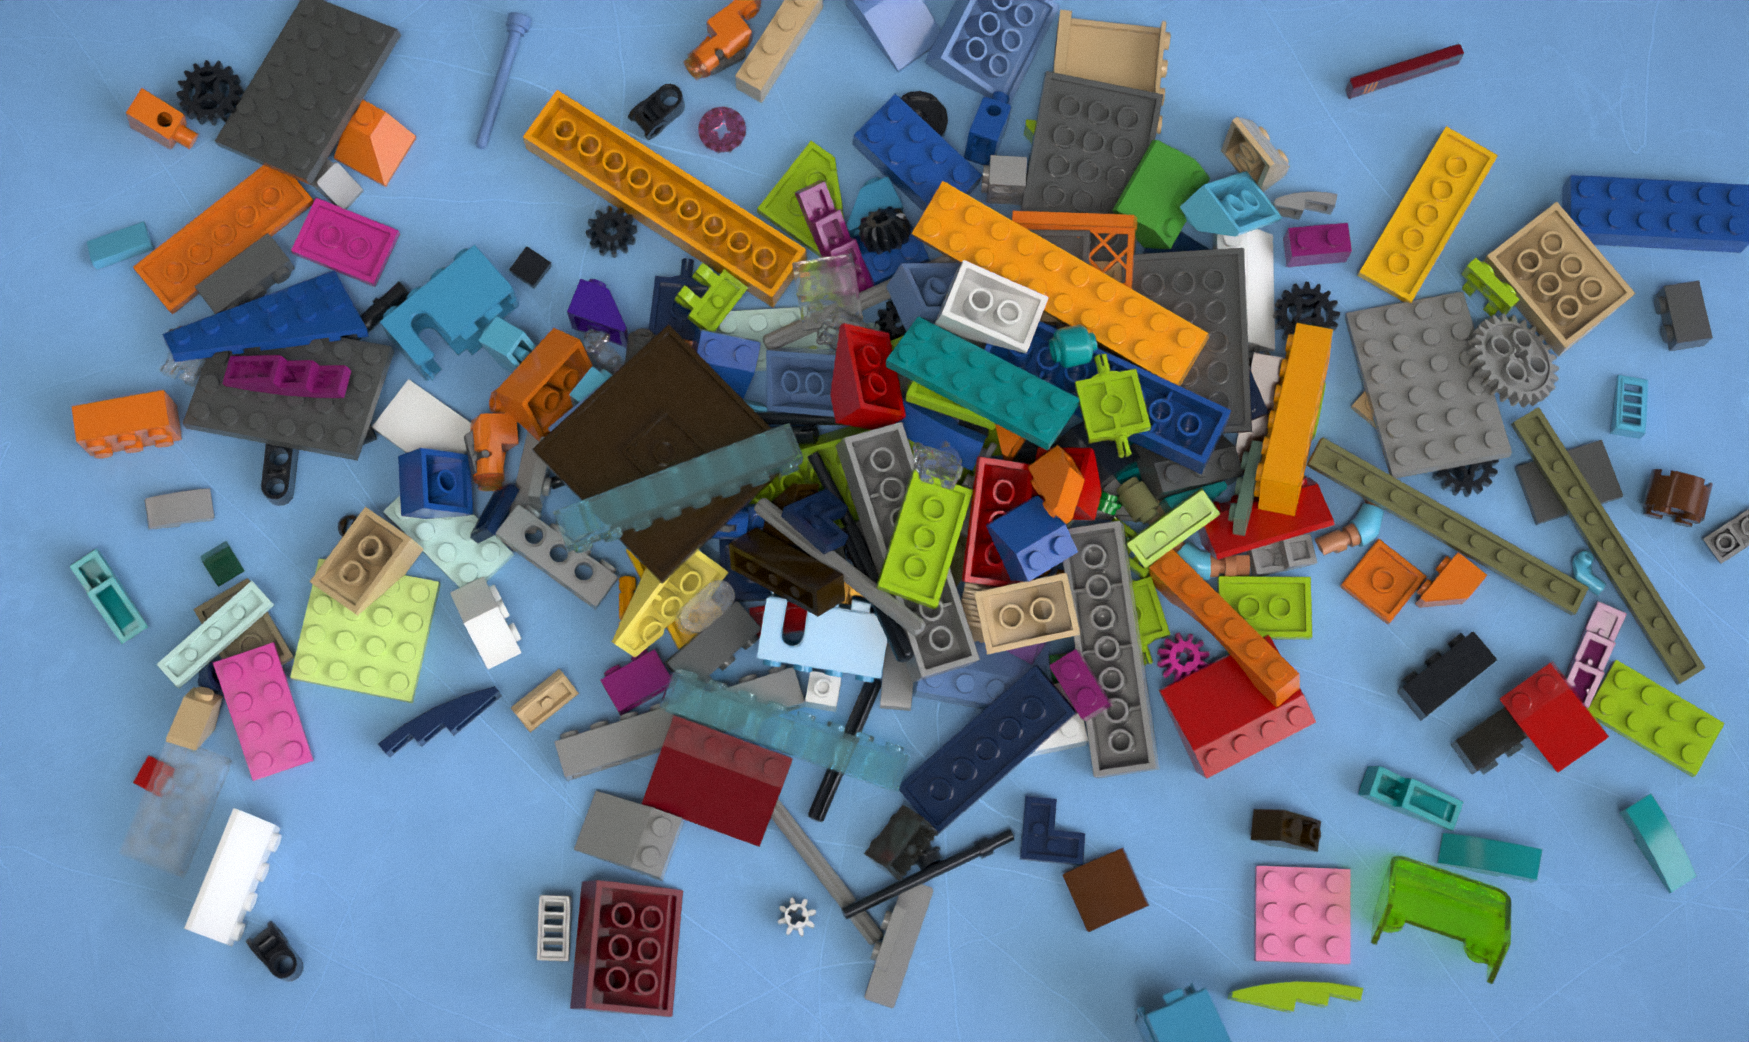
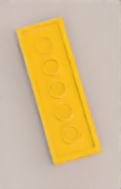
M1446 126L1357 276L1397 299L1411 304L1498 155Z

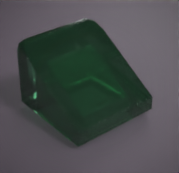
M227 541L201 556L202 563L218 587L245 571Z

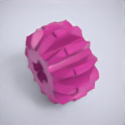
M1180 633L1175 634V643L1169 638L1165 639L1164 645L1167 649L1160 648L1157 652L1160 657L1165 658L1158 661L1157 667H1167L1168 669L1162 676L1166 679L1171 674L1175 675L1173 682L1208 665L1203 659L1208 658L1210 655L1209 651L1199 652V649L1204 644L1202 640L1194 645L1192 643L1193 634H1188L1186 641H1183ZM1181 653L1188 655L1186 660L1190 659L1185 666L1178 663L1180 659H1176Z

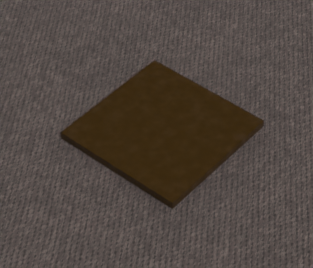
M669 324L532 449L661 584L674 574L798 457L772 428Z

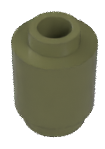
M1137 477L1129 479L1117 488L1118 500L1135 523L1141 521L1143 524H1146L1159 514L1156 509L1160 504L1143 481L1139 482Z

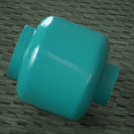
M1081 324L1058 329L1054 332L1053 338L1049 339L1050 354L1054 363L1059 362L1063 368L1087 364L1092 360L1093 351L1097 350L1096 337L1093 332L1088 333L1087 329Z

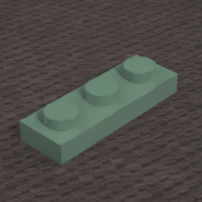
M1252 440L1250 452L1244 451L1241 469L1245 470L1244 477L1237 478L1235 495L1239 497L1237 503H1231L1228 521L1233 522V534L1246 535L1255 497L1256 471L1258 463H1261L1263 442Z

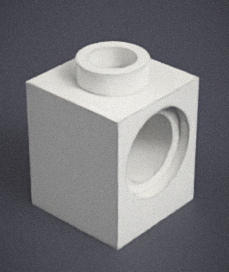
M815 671L810 672L805 707L836 712L841 677L829 676Z

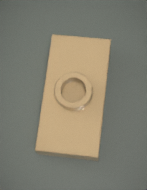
M558 669L513 705L511 709L531 733L579 693L564 673Z

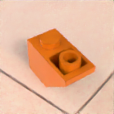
M1057 445L1028 468L1034 478L1031 480V484L1038 494L1044 496L1045 501L1042 504L1048 514L1053 518L1058 516L1067 524L1072 521L1085 480L1073 458Z
M1459 552L1452 559L1446 556L1435 569L1439 572V575L1433 582L1427 579L1416 592L1421 597L1415 604L1419 608L1463 604L1486 578L1487 574Z

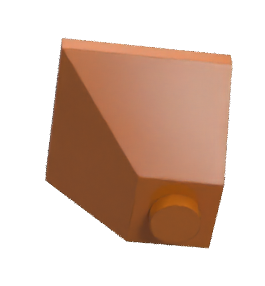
M362 100L340 136L334 159L386 187L416 140V136L387 112Z

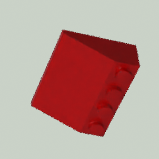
M1267 634L1263 636V638L1279 653L1270 635ZM1230 654L1159 689V693L1196 772L1206 779L1316 723L1301 689H1298L1276 708L1254 686Z

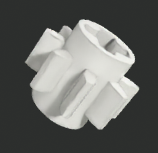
M792 897L790 898L791 906L788 908L784 906L779 907V910L785 914V918L779 919L778 924L786 923L788 925L786 935L789 936L793 930H798L799 935L803 937V928L806 926L809 928L815 927L809 921V917L815 915L816 910L807 911L805 908L807 899H804L800 905L795 904V900ZM798 909L802 910V917L805 921L803 923L798 921L795 925L791 924L792 919L789 913H796Z

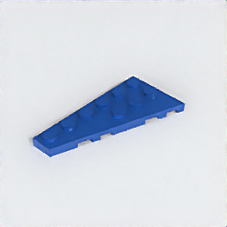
M335 270L162 334L174 362L210 358L216 352L223 351L241 354L244 353L246 348L260 347L261 351L309 345L314 339L329 338L330 342L339 341L341 336L357 334L358 338L369 337L363 320Z

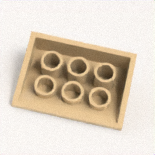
M1558 202L1554 203L1492 251L1483 261L1493 269L1494 275L1502 283L1509 284L1515 290L1516 296L1520 299L1515 306L1532 326H1536V331L1545 337L1544 340L1547 344L1552 345L1551 349L1558 357L1636 294Z

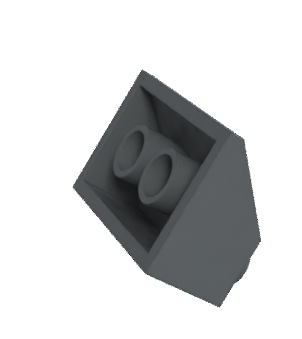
M1221 435L1202 475L1138 444L1133 443L1131 445L1141 457L1136 461L1141 479L1157 501L1163 500L1167 496L1225 481L1227 486H1229L1238 477L1244 475L1236 447L1223 435Z

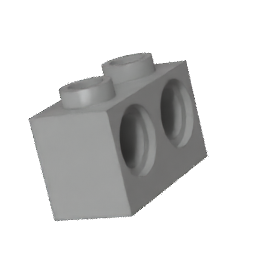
M991 155L989 165H984L981 184V193H987L986 203L1021 205L1026 187L1027 157Z

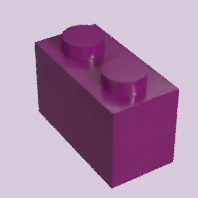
M1348 223L1288 228L1283 238L1287 267L1343 263L1347 261L1352 252Z
M645 649L635 658L632 656V662L624 667L616 665L608 669L604 673L605 677L600 680L620 716L674 687L673 680L655 649L650 652Z
M1075 649L1049 665L1082 720L1088 721L1113 705L1080 651Z

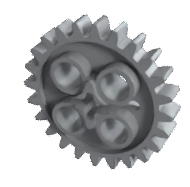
M1505 314L1498 318L1493 315L1488 320L1485 319L1471 333L1473 337L1468 341V344L1472 348L1467 351V354L1474 357L1469 362V365L1478 368L1474 376H1482L1484 380L1481 386L1489 385L1491 387V396L1497 392L1500 394V402H1504L1509 398L1511 406H1515L1519 402L1521 407L1524 408L1528 404L1534 406L1539 401L1541 402L1556 388L1554 383L1559 378L1554 373L1559 370V367L1552 364L1557 359V356L1548 352L1552 345H1544L1542 341L1545 337L1535 334L1536 326L1528 329L1526 320L1524 319L1518 323L1515 315L1507 319Z

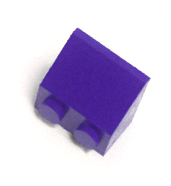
M580 279L567 310L572 329L583 333L591 330L588 335L627 348V327L610 290L606 288V284L596 279H589V281Z

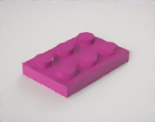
M315 198L291 252L296 256L376 287L400 233L389 226Z

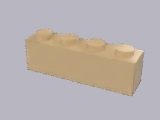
M823 0L783 1L735 76L736 89L760 103L763 102L823 9Z

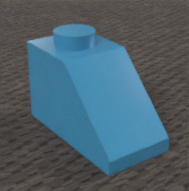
M889 176L882 179L880 177L872 178L860 189L846 225L850 238L859 235L858 227L861 225V219L868 217V212L878 211L879 208L886 209L888 206H892L893 209L901 208L903 212V205Z

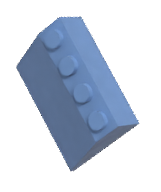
M956 0L925 63L948 79L986 97L991 98L995 91L1004 92L1010 97L1008 103L1010 105L1060 5L1053 0Z
M976 641L974 643L980 658L979 661L960 669L918 681L915 697L985 710L1033 666L1038 665L1045 674L1047 673L1051 641L1046 643L1032 665L1007 651L987 655L985 642L980 643Z

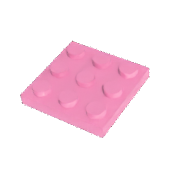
M1256 866L1254 961L1349 965L1350 869Z

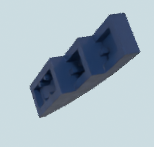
M494 686L460 696L434 707L407 722L378 743V745L391 757L413 738L423 747L445 727L455 736L502 695Z

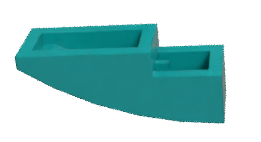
M98 548L69 566L121 644L148 628L141 613Z
M1381 766L1367 767L1358 793L1359 796L1379 805L1449 831H1454L1463 805L1461 800L1413 778L1402 777Z
M1651 793L1619 812L1636 837L1634 842L1669 893L1674 892L1697 877L1678 836Z
M1442 833L1437 864L1532 883L1538 879L1542 849L1486 838Z

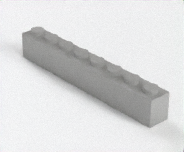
M781 665V667L770 669L769 675L757 678L756 674L745 676L739 679L740 684L728 687L726 683L716 685L709 689L710 693L698 696L697 693H691L680 697L679 703L668 706L667 702L651 706L650 712L638 715L637 711L620 716L621 721L608 724V721H601L591 725V730L580 734L578 730L563 733L560 735L561 740L554 741L564 776L567 781L659 753L674 715L723 733L805 707V701L793 667L787 669L786 665Z

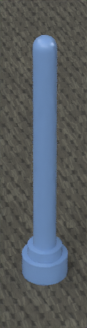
M510 12L506 21L509 35L476 139V146L479 149L487 147L520 37H524V34L529 31L531 25V18L521 13Z

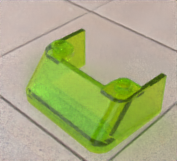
M1394 856L1387 868L1374 911L1371 943L1377 945L1382 931L1386 933L1401 931L1405 923L1463 942L1464 952L1471 961L1487 964V982L1493 984L1511 945V898L1505 891L1497 887L1404 856Z

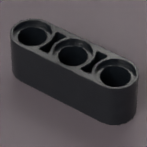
M266 444L261 490L272 504L283 506L293 499L299 450ZM288 454V459L283 465H274L275 458L278 455ZM278 483L284 484V491L281 494L271 495V489L274 485Z

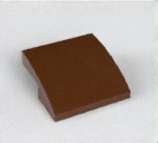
M1124 848L1062 874L1087 932L1094 931L1150 906Z

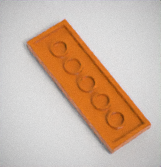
M263 165L138 262L133 268L173 315L199 294L195 288L197 284L267 233L271 237L312 206L314 200L295 178Z

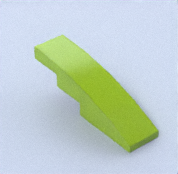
M1296 981L1273 983L1232 991L1228 994V1000L1291 1013L1294 1012L1296 1002L1324 1008L1328 1006L1329 996L1359 1002L1362 999L1363 988L1326 982Z

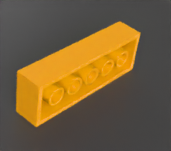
M1297 323L1295 333L1288 334L1285 348L1286 356L1281 363L1279 385H1276L1273 400L1274 408L1270 411L1267 426L1268 433L1264 437L1261 451L1262 459L1261 463H1258L1255 477L1254 496L1259 497L1258 509L1295 516L1329 366L1333 329Z

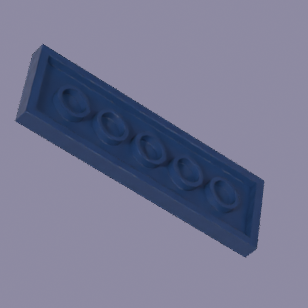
M1035 665L899 784L897 788L935 835H939L1078 713L1042 669Z

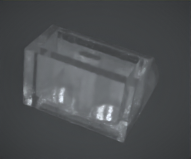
M852 253L792 263L803 332L840 326L843 323L863 322Z

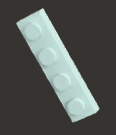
M251 581L157 663L158 667L180 689L270 610L274 604Z

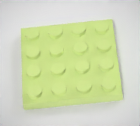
M319 558L316 572L322 566L325 559ZM404 575L359 615H356L312 584L290 678L292 680L413 703L439 594L440 582Z

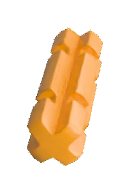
M632 576L619 578V591H621L619 593L620 620H622L634 595V591H636V580Z

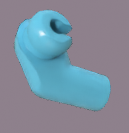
M1581 551L1574 556L1572 561L1574 578L1589 587L1588 590L1598 596L1606 586V583L1592 574L1591 564L1594 561L1593 555L1589 551Z

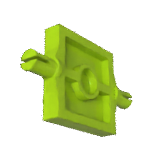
M1099 354L1094 357L1098 374L1090 379L1075 382L1088 442L1090 444L1104 440H1115L1118 457L1124 458V451L1126 457H1128L1132 453L1127 438L1133 434L1150 431L1151 429L1137 370L1110 371L1107 354H1102L1101 358Z
M1152 577L1137 581L1132 580L1145 666L1154 663L1148 646L1156 640L1170 636Z

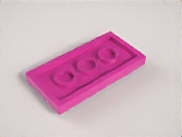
M274 642L213 662L253 781L314 761Z

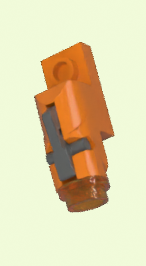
M734 0L706 21L707 31L711 37L707 36L696 49L687 55L688 58L683 61L686 69L694 79L698 81L702 77L705 79L710 75H715L746 58L745 49L752 42V31L744 19L750 20L759 12L761 0Z
M496 390L491 392L489 398V409L493 413L480 414L471 421L470 432L464 435L468 462L474 483L477 484L479 491L485 492L502 489V482L505 481L504 465L506 452L519 444L517 421L505 410Z

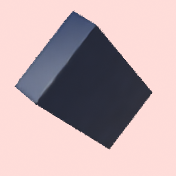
M511 483L494 491L470 534L472 540L478 544L496 534L520 489Z

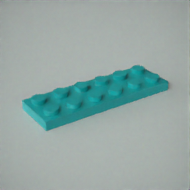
M919 316L886 359L887 368L1046 450H1049L1079 406V398Z

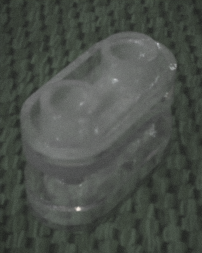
M716 580L700 589L677 611L675 621L678 629L685 634L694 635L708 628L733 604L735 595L731 585L725 581Z

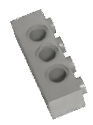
M517 504L496 532V538L596 610L617 582L618 576L614 574L616 569L603 559L597 562L590 557L591 551L582 543L576 541L573 544L564 538L567 533L556 524L551 523L550 526L540 520L542 515L533 507L526 505L523 508ZM530 529H537L542 533L543 538L539 543L531 544L525 539L526 532ZM561 547L565 549L568 554L567 558L562 562L553 561L550 557V552L553 548ZM581 565H586L592 570L593 575L588 580H580L575 575V569Z

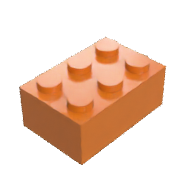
M165 390L71 406L76 442L94 458H108L113 456V452L124 450L126 453H137L142 451L143 447L152 445L158 448L169 447L174 444V441L182 440L177 405Z

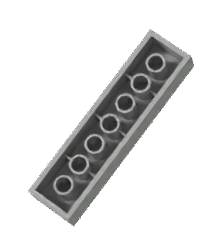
M902 422L843 438L836 445L878 575H880L911 472L917 469ZM950 568L936 609L890 594L924 620L926 624L925 629L918 636L912 635L903 628L914 652V657L906 662L912 683L969 666L980 660Z
M1121 521L1070 528L1068 531L1078 552L1064 560L1063 566L1064 573H1067L1080 631V635L1074 636L1075 649L1081 652L1113 704L1086 721L1094 777L1105 778L1160 770L1124 525Z

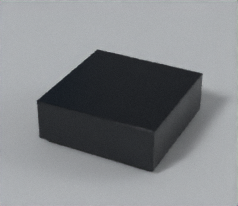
M526 246L509 271L535 289L552 264Z

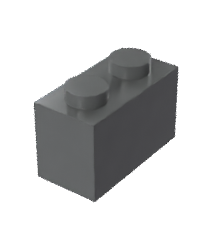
M1700 281L1667 285L1656 294L1654 300L1655 310L1657 314H1661L1663 323L1661 336L1663 342L1668 344L1669 352L1705 346L1713 338Z

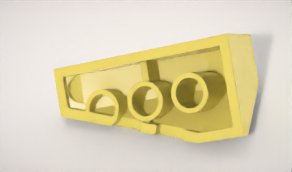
M700 550L663 584L646 568L612 642L635 658L663 636L664 629L676 619L679 621L687 616L686 611L695 603H703L710 598L726 577L728 571Z

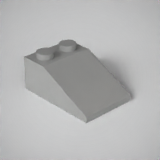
M595 791L574 850L663 881L684 821L681 817Z

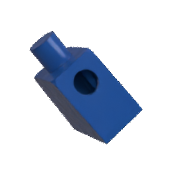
M995 91L991 98L983 97L969 130L964 153L966 160L984 166L989 165L991 155H997L1012 108L1008 104L1010 97L1006 93Z

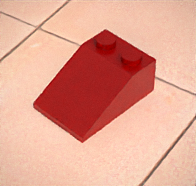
M846 323L840 325L830 393L836 423L874 430L895 424L906 417L897 372L886 367V359L893 351L889 333Z
M1553 661L1499 698L1517 724L1557 773L1609 738V735Z

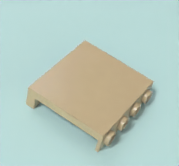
M1060 10L1053 65L1054 73L1163 94L1161 105L1163 106L1165 88H1160L1161 78H1166L1168 60H1163V51L1169 50L1171 36L1170 32H1165L1166 21H1162L1160 28L1075 19L1071 18L1072 11ZM1159 116L1157 134L1161 133L1163 116Z

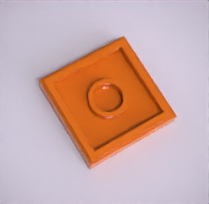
M1378 538L1340 587L1389 625L1427 576Z

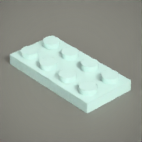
M829 306L730 311L715 331L761 342L755 371H766L767 349L763 342L764 335ZM834 324L781 348H809L810 346H817V349L835 350Z
M400 496L383 511L403 533L411 537L424 549L423 552L459 588L483 576L487 582L514 556L513 552L497 539L495 535L478 544L470 538V534L478 521L474 514L434 519L401 516Z

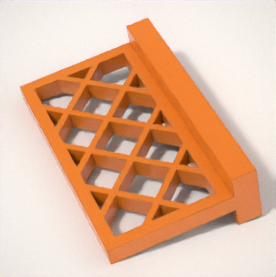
M1013 211L1012 221L1030 230H1090V233L1094 234L1101 243L1090 252L1089 262L1104 274L1119 262L1126 269V281L1122 284L1132 289L1135 231L1137 230V217L1135 215ZM1099 234L1109 235L1103 240ZM1115 235H1128L1127 248L1119 255L1107 244ZM1105 246L1115 259L1101 270L1091 257ZM1127 254V263L1125 264L1121 258Z

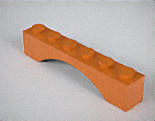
M1173 549L1149 567L1150 577H1152L1155 588L1170 603L1181 608L1208 630L1235 659L1254 686L1276 708L1300 689L1299 673Z

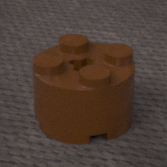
M1662 469L1651 470L1643 502L1645 516L1654 519H1662L1663 515L1675 518V524L1685 527H1692L1693 523L1700 524V522L1704 521L1713 486L1711 482L1704 485L1705 479L1679 471L1671 470L1670 476L1661 475Z

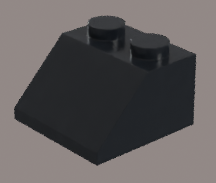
M1084 421L1070 429L1050 447L1054 448L1058 445L1061 448H1092L1095 452L1101 490L1141 458L1130 444L1129 447L1132 454L1126 457L1124 451V458L1118 457L1115 440H1104L1089 444Z

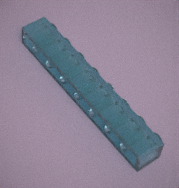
M787 423L553 511L567 552L574 550L576 554L591 549L594 542L602 539L605 542L614 541L623 536V531L634 528L635 531L643 530L652 525V520L663 517L664 520L672 519L682 514L681 509L692 505L694 509L701 508L711 503V498L722 494L723 498L730 497L739 493L742 486L751 483L755 487L768 482L771 475L781 472L782 476L791 474L799 469L798 465L802 464L803 455L791 425Z
M680 669L679 674L675 672L670 674L659 710L892 792L899 791L910 755L902 753L903 747L890 742H886L885 746L873 743L875 737L862 732H857L856 736L845 733V727L828 721L826 726L815 722L816 716L806 712L798 711L797 715L785 711L787 706L769 700L767 705L757 702L756 695L743 690H739L738 694L726 691L728 685L710 679L709 683L706 684L696 680L697 674L684 669Z

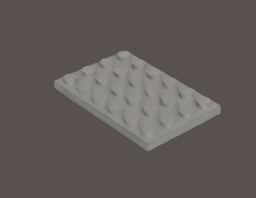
M1463 292L1414 300L1411 304L1403 302L1346 313L1345 322L1389 475L1394 478H1401L1511 456V447L1495 395H1490L1491 387L1489 385L1481 386L1484 380L1482 376H1474L1478 368L1469 365V362L1474 357L1467 354V351L1472 348L1468 341L1473 337L1471 333L1475 329Z

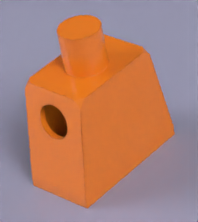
M143 88L140 89L126 111L130 128L168 149H172L176 142L191 149L198 138V133L186 127L187 123L183 113Z

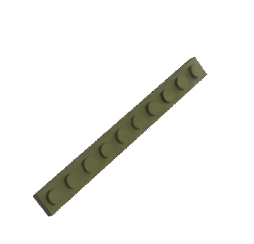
M1538 407L1511 424L1512 428L1676 685L1681 684L1705 669L1706 667L1541 409Z
M1324 437L1319 440L1306 465L1570 615L1577 613L1589 589L1584 584Z

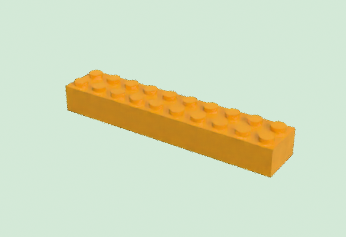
M556 90L523 135L527 150L617 208H623L626 214H631L634 219L721 274L725 269L748 287L746 291L774 308L807 260V252L804 247L559 90Z
M944 181L940 184L911 233L917 240L959 264L963 260L1049 297L1043 313L1067 327L1078 324L1083 325L1088 333H1094L1097 344L1131 364L1178 386H1181L1209 339V334L1206 331Z

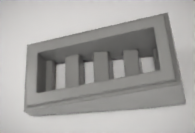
M539 895L537 960L569 962L573 900L571 896ZM547 906H564V912H547ZM546 919H563V925H546ZM546 932H563V938H545ZM545 945H563L562 951H545Z

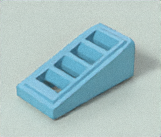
M1623 375L1617 376L1610 434L1637 439L1645 435L1648 400L1647 379ZM1624 384L1640 387L1639 392L1624 390ZM1624 396L1638 398V403L1625 401ZM1623 407L1637 409V413L1623 411ZM1623 418L1635 419L1636 422L1635 424L1623 422Z

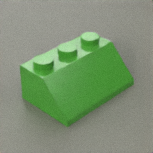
M1152 140L1112 211L1115 214L1135 215L1137 217L1135 238L1144 248L1171 249L1187 221L1180 206L1201 186L1207 184L1210 177L1194 158L1159 140Z

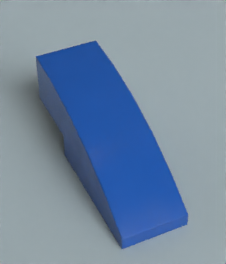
M902 398L906 417L899 422H902L907 438L957 465L962 460L961 466L973 471L986 435L958 425L959 420L907 402L906 399Z

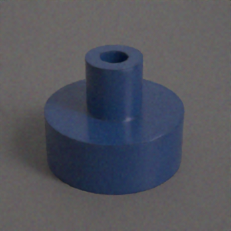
M218 660L211 661L199 671V678L197 680L200 687L209 688L214 691V694L222 691L213 662Z

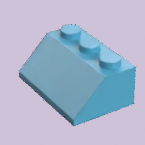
M1247 171L1204 184L1180 206L1187 222L1195 227L1197 231L1234 237L1276 223L1282 219V216Z

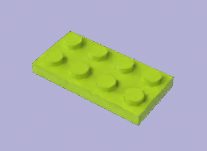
M917 469L911 472L876 589L932 609L938 607L973 490Z
M1618 660L1612 662L1589 706V710L1599 723L1691 777L1697 775L1725 724Z

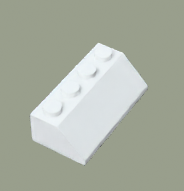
M1259 229L1236 237L1213 234V249H1245L1249 350L1253 351L1254 347L1259 345V351L1274 352L1273 235Z
M233 808L184 929L229 946H233L235 941L238 942L241 939L245 929V924L242 923L246 912H251L256 903L257 894L254 892L259 881L263 882L267 876L270 866L267 864V860L271 851L275 852L280 844L282 835L278 833L281 828Z

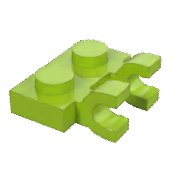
M1476 257L1466 266L1461 274L1468 280L1461 289L1469 297L1478 290L1489 301L1483 310L1490 317L1495 315L1498 310L1506 315L1520 300L1516 296L1515 290L1509 284L1502 283L1494 275L1493 269L1486 262H1480Z
M702 262L692 278L700 284L708 286V291L700 299L684 285L674 301L682 307L691 310L687 319L701 329L715 331L748 287L725 269L718 276Z

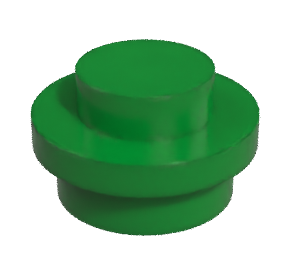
M1101 490L1102 493L1097 510L1115 515L1117 509L1122 507V504L1117 501L1119 496Z

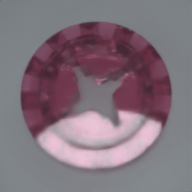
M716 107L703 115L699 122L698 132L700 140L707 149H711L717 154L720 152L731 153L733 149L741 146L746 136V125L742 116L734 109ZM723 120H725L726 128L731 132L725 133L724 138L719 140L718 132L713 130L720 129L721 125H723Z

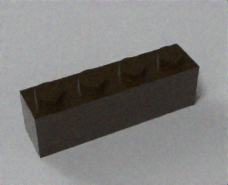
M754 528L729 543L732 570L819 617L845 601L844 574L760 529Z

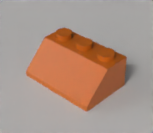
M553 328L501 384L496 393L505 410L535 439L540 441L541 436L546 437L550 433L548 428L573 408L569 394L593 365L580 339Z

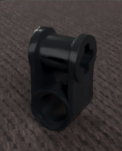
M664 84L646 100L637 104L628 114L629 120L635 121L645 132L644 137L647 140H651L659 135L667 125L684 112L685 103L680 88L674 84ZM668 97H676L678 99L672 106L663 104V101Z
M272 920L267 923L268 927L255 938H248L246 940L253 953L275 977L290 982L301 976L303 972L301 958ZM286 958H291L293 961L292 969L288 973L282 974L279 967L280 963Z

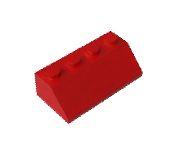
M977 457L961 582L994 587L1021 582L1010 579L986 524L1031 498L1033 488L1031 480L1034 479L1028 468L1031 464Z
M1304 476L1295 516L1258 509L1259 497H1254L1246 535L1233 534V522L1228 521L1231 503H1237L1239 497L1238 495H1233L1230 501L1223 503L1213 501L1220 511V515L1199 529L1198 532L1201 545L1216 560L1335 524L1318 483L1310 477Z

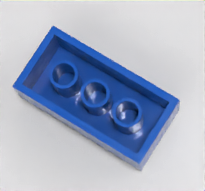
M896 94L853 137L852 145L886 177L889 176L890 181L923 212L926 210L942 181L969 195L979 185L982 174Z

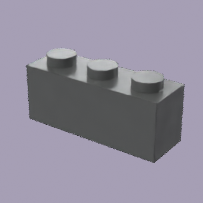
M267 233L197 284L195 288L212 311L217 314L263 297L267 289L275 283L280 284L287 280L291 275V271L295 268L278 244Z
M734 601L665 661L664 664L688 691H692L695 688L701 691L713 680L710 674L718 667L722 671L735 661L736 658L733 654L741 647L747 650L759 639L756 634L761 630V627L738 601Z

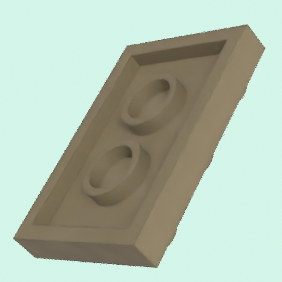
M247 578L194 608L193 610L201 624L251 581ZM268 611L219 654L221 659H225L274 642L282 665L294 659L293 654Z

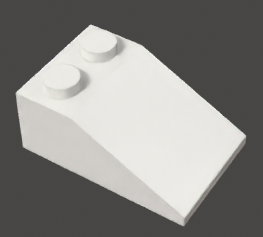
M963 260L955 272L935 325L964 338L1027 353L1049 297Z

